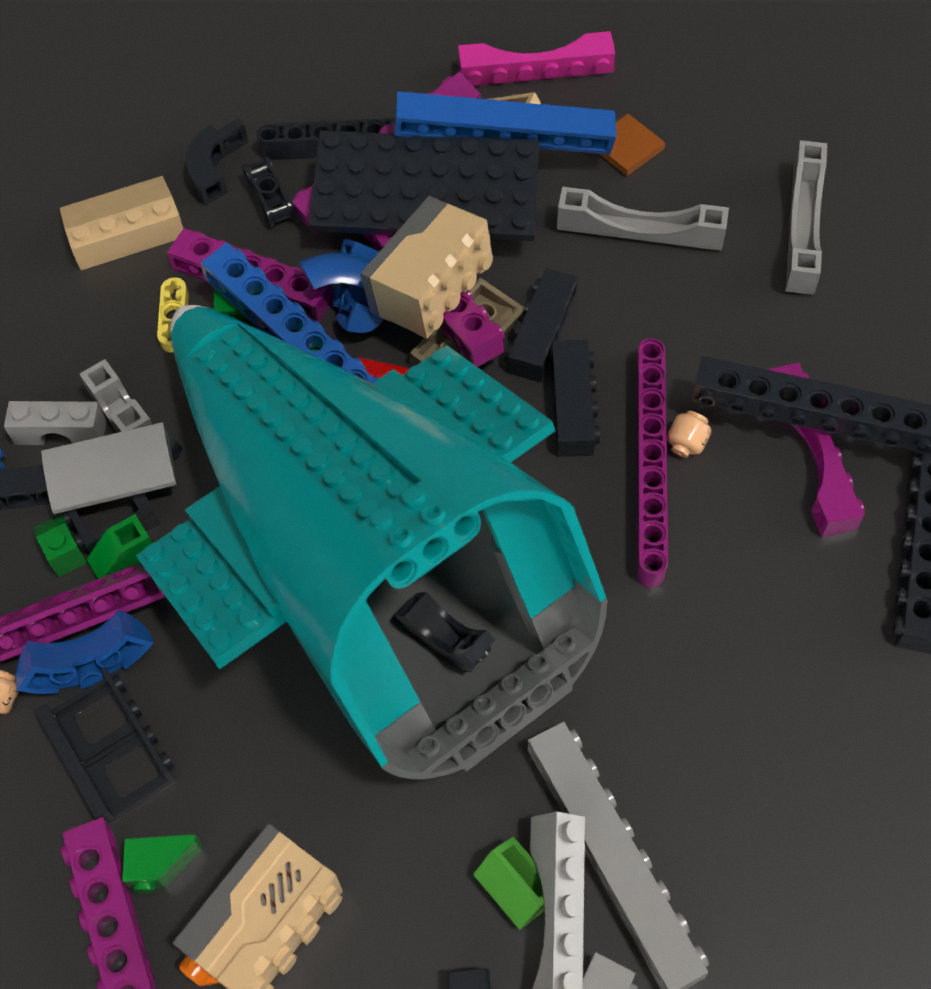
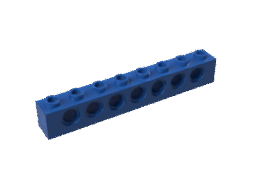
M225 243L201 261L204 278L259 330L339 366L370 383L379 379L378 377L373 378L359 359H353L348 355L341 342L337 339L332 340L318 321L313 322L308 318L304 309L295 302L293 304L279 285H273L268 281L262 269L257 266L254 268L240 249L235 250L230 244ZM273 311H280L279 313H276V314H272V313H271V312H273ZM293 329H299V330H300V331H298V332H290V331L293 330ZM314 347L320 348V349L317 350V351H311V350H309V349L314 348Z

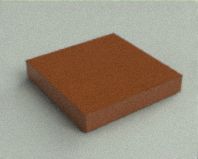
M627 114L616 122V140L611 154L599 155L625 176H628L665 149V142L630 114Z

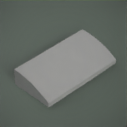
M163 422L41 451L48 496L54 514L177 485L169 436Z

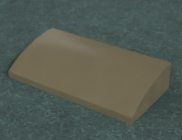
M479 278L474 287L469 290L476 305L484 307L489 320L493 324H499L504 334L524 313L523 306L482 278ZM440 327L434 330L428 339L423 338L410 352L409 365H418L435 351L442 349L446 345L464 357V355Z

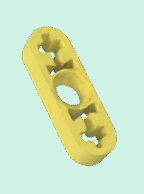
M176 277L165 280L161 285L157 337L162 349L167 352H174L172 341H168L171 337L170 323L172 319L166 318V315L170 311L188 305L189 299L185 282ZM179 289L176 291V300H173L171 294H173L174 290Z

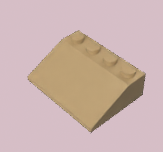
M163 176L60 208L64 228L80 270L175 241L183 230L180 216Z

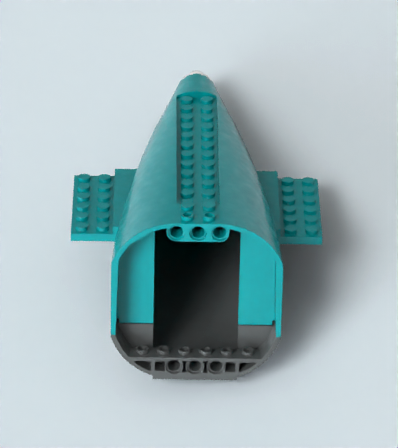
M184 305L176 310L170 323V336L174 355L193 419L220 486L185 509L190 517L189 520L176 526L170 533L155 543L148 545L136 557L219 669L287 622L349 724L382 769L395 776L408 779H431L449 775L462 769L467 772L573 690L572 685L586 668L601 638L606 620L607 598L574 507L511 463L555 432L553 422L447 345L435 351L418 365L411 367L403 375H400L393 369L375 382L370 383L345 369L212 308L199 305ZM427 592L455 620L470 629L487 630L496 639L490 645L492 649L487 657L479 662L471 672L461 670L441 658L395 617L415 593Z

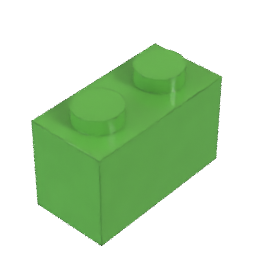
M513 836L492 850L473 875L519 930H521L545 910V902L537 866L533 858Z

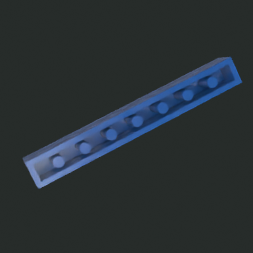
M397 91L394 136H457L540 140V149L611 154L616 140L615 111Z

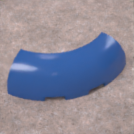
M348 239L344 240L340 253L354 254L373 260L379 253L374 249ZM338 283L333 288V306L338 307L339 313L336 319L342 328L350 332L362 334L374 330L382 323L383 318L370 313L364 288L344 283Z
M327 253L309 257L300 261L299 264L314 290L322 286L338 283L352 284L364 288L360 273L372 260L354 254Z
M117 610L105 624L80 638L58 643H39L27 640L17 665L16 689L17 691L28 693L56 694L59 693L60 688L80 685L81 689L91 687L106 678L101 671L102 668L106 667L111 674L121 667L126 670L133 665L154 643L148 629L139 620L128 613Z

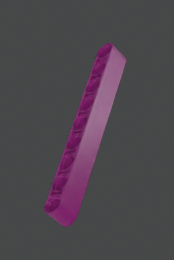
M649 338L640 343L636 362V568L639 582L645 587L652 588L661 585L664 581L668 565L665 347L658 339ZM646 431H653L655 432V434H651ZM646 457H654L656 460H649ZM646 483H654L657 486L650 487ZM646 510H654L657 514H649ZM653 537L657 539L658 542H649L645 538ZM653 565L659 570L650 571L645 566Z

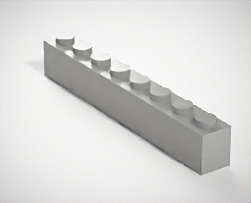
M562 722L528 740V752L561 811L585 817L584 852L660 989H687L703 980L709 973L706 968L709 965L706 955L699 945L694 947L687 935L690 930L684 917L679 912L675 914L668 903L671 897L666 886L661 880L656 882L649 870L652 868V863L647 853L643 849L638 850L632 840L634 832L629 822L625 818H619L614 809L617 806L614 796L608 788L603 789L597 779L599 777L598 769L591 758L585 759L580 750L583 747L582 742L574 729L569 731L565 722Z

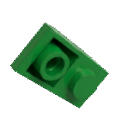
M134 514L107 529L88 556L87 561L99 579L140 563L136 555L152 544V541Z

